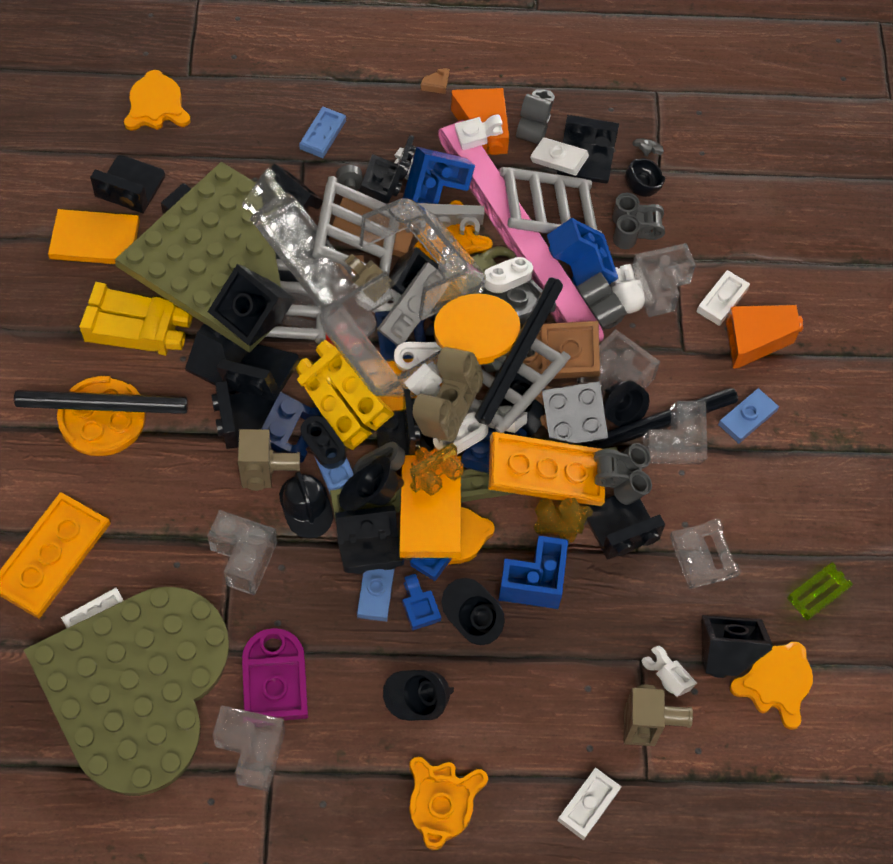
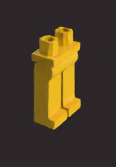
M95 282L88 301L89 306L86 307L79 327L84 342L158 351V354L166 356L168 349L183 350L185 333L176 331L175 328L176 326L189 328L193 316L169 300L108 289L105 283Z
M324 340L316 347V352L321 358L314 364L308 358L302 359L296 367L299 374L296 380L301 386H304L344 446L354 450L372 434L369 428L376 431L395 413L360 375L355 366L350 362L351 359L348 355L327 340Z

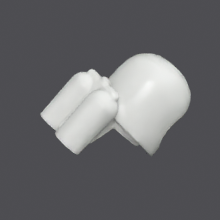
M631 264L622 265L619 269L615 267L619 279L610 284L612 291L621 301L627 314L639 311L645 303L641 280H635Z

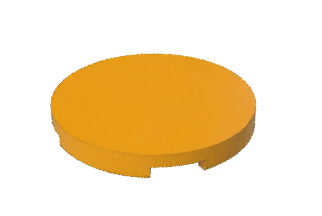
M468 294L457 297L440 309L434 321V335L437 345L441 348L450 347L473 352L479 365L492 363L494 359L510 351L520 332V320L515 309L503 299L488 294Z
M111 376L91 377L69 389L70 392L140 395L131 384L112 379ZM58 409L57 412L58 426L65 441L76 451L90 456H108L128 448L140 436L146 420V412Z

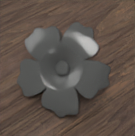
M640 138L632 143L633 146L639 147L644 153L643 155L647 157L651 151L659 155L664 152L662 145L650 139Z

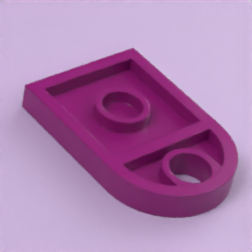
M271 628L256 633L245 645L242 655L245 723L308 719L305 656L302 644L295 635L283 629ZM269 639H278L282 643L281 647L273 652L266 650L264 645Z

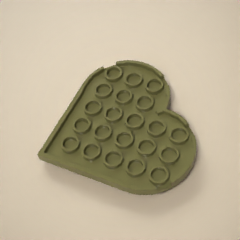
M158 587L132 596L24 649V652L84 773L95 784L105 790L107 789L126 796H140L157 792L169 786L190 766L200 741V718L195 702L207 695L219 682L229 655V640L223 618L207 599L184 588Z

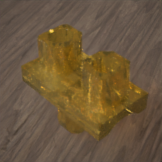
M451 442L439 451L436 448L428 451L425 447L415 450L417 460L411 463L410 474L413 481L410 484V488L415 493L422 489L432 496L442 488V479L440 478L442 475L445 474L454 481L464 474V465L457 458V447Z
M566 498L559 507H555L551 499H541L535 508L538 520L534 525V529L537 534H559L561 539H567L568 543L575 541L577 534L583 533L585 521L588 517L592 516L593 511L590 506H580L576 498Z

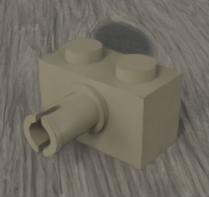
M239 429L238 466L242 488L254 491L271 488L272 473L274 471H300V452L274 453L271 448L269 430Z
M639 685L637 688H632L624 707V744L655 746L665 725L691 728L693 722L692 707L665 706V690L656 689L652 685Z

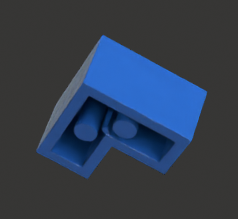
M416 147L403 199L407 203L438 204L443 186L468 191L475 165L464 157Z
M570 218L547 234L551 255L556 260H561L571 266L573 272L572 279L575 286H578L599 272L603 274L608 284L619 279L603 233L574 218Z
M538 535L534 563L505 559L499 601L559 609L563 592L568 540Z

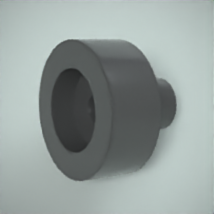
M345 165L336 172L338 183L354 190L360 188L363 175L359 167Z

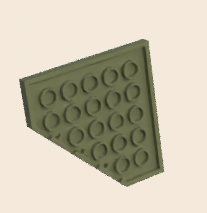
M220 162L115 259V265L249 353L267 335L265 334L253 345L248 346L207 312L237 264L250 269L281 287L264 187L225 163Z

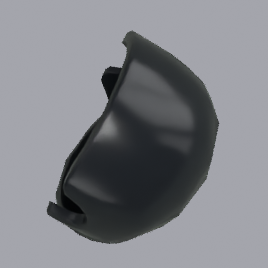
M646 158L634 159L628 166L625 174L627 186L633 193L641 197H650L656 194L662 188L666 179L656 163Z

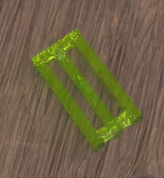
M833 562L787 597L807 621L853 585L850 580H845L842 571L838 572L835 569L836 565ZM830 574L832 576L803 600L799 601L797 599ZM836 582L840 585V587L810 610L805 608L806 605Z

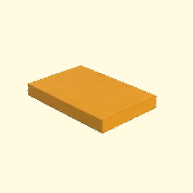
M58 209L48 251L49 259L115 264V259L137 238L140 222L139 215Z

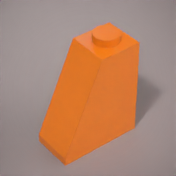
M503 88L452 90L451 111L458 121L480 117L483 123L493 115H500L503 123L501 125L503 133L487 137L488 144L482 145L488 155L507 154L509 131Z
M797 305L732 306L726 319L733 368L745 366L795 343L799 332L803 330V318L798 316Z

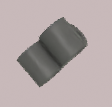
M536 89L532 94H526L521 108V119L517 128L516 138L539 144L542 138L545 137L551 117L552 104L555 99L551 91Z
M626 192L618 195L612 215L613 222L616 224L613 235L614 244L620 249H630L635 246L637 238L648 240L662 238L665 235V227L662 225L664 208L656 204L639 205L638 197L632 193Z
M601 272L576 286L603 329H610L616 326L627 315L621 301L612 291Z
M634 443L622 452L603 449L594 453V461L597 462L595 484L614 488V494L619 502L630 505L650 493L652 482L649 475L642 471V469L650 464L651 456L644 445Z

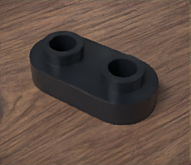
M321 416L307 418L302 423L300 429L306 445L323 467L328 469L340 467L347 457L346 449L341 439L325 418ZM316 431L321 432V434L317 437L312 436V434ZM330 453H337L334 458L327 457Z

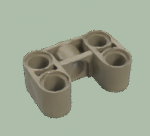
M444 347L440 351L437 360V367L443 379L442 386L436 397L426 394H419L413 404V417L424 436L453 442L458 435L465 416L468 414L469 408L482 387L483 372L473 352Z

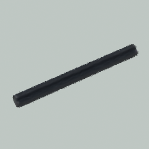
M551 277L546 282L475 414V418L479 423L484 425L491 423L563 288V284L559 279Z
M728 388L607 431V439L582 442L581 444L582 446L600 449L611 448L734 404L738 401L737 392L734 388Z
M17 390L14 394L15 406L24 408L185 414L188 410V399L178 396Z

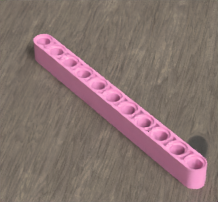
M455 123L439 129V140L446 153L467 158L475 165L469 188L479 204L484 206L485 213L507 247L517 257H523L532 263V279L542 290L551 277L559 279L563 284V288L555 301V311L551 312L557 323L597 321L558 260L551 255L549 247L539 232L508 227L510 212L505 180L500 176L498 169L482 145L462 151L455 131ZM519 203L521 218L531 220ZM599 324V342L604 339V334Z

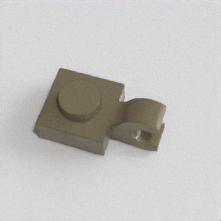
M351 253L344 261L357 273L352 281L372 300L392 282L372 260L364 265Z

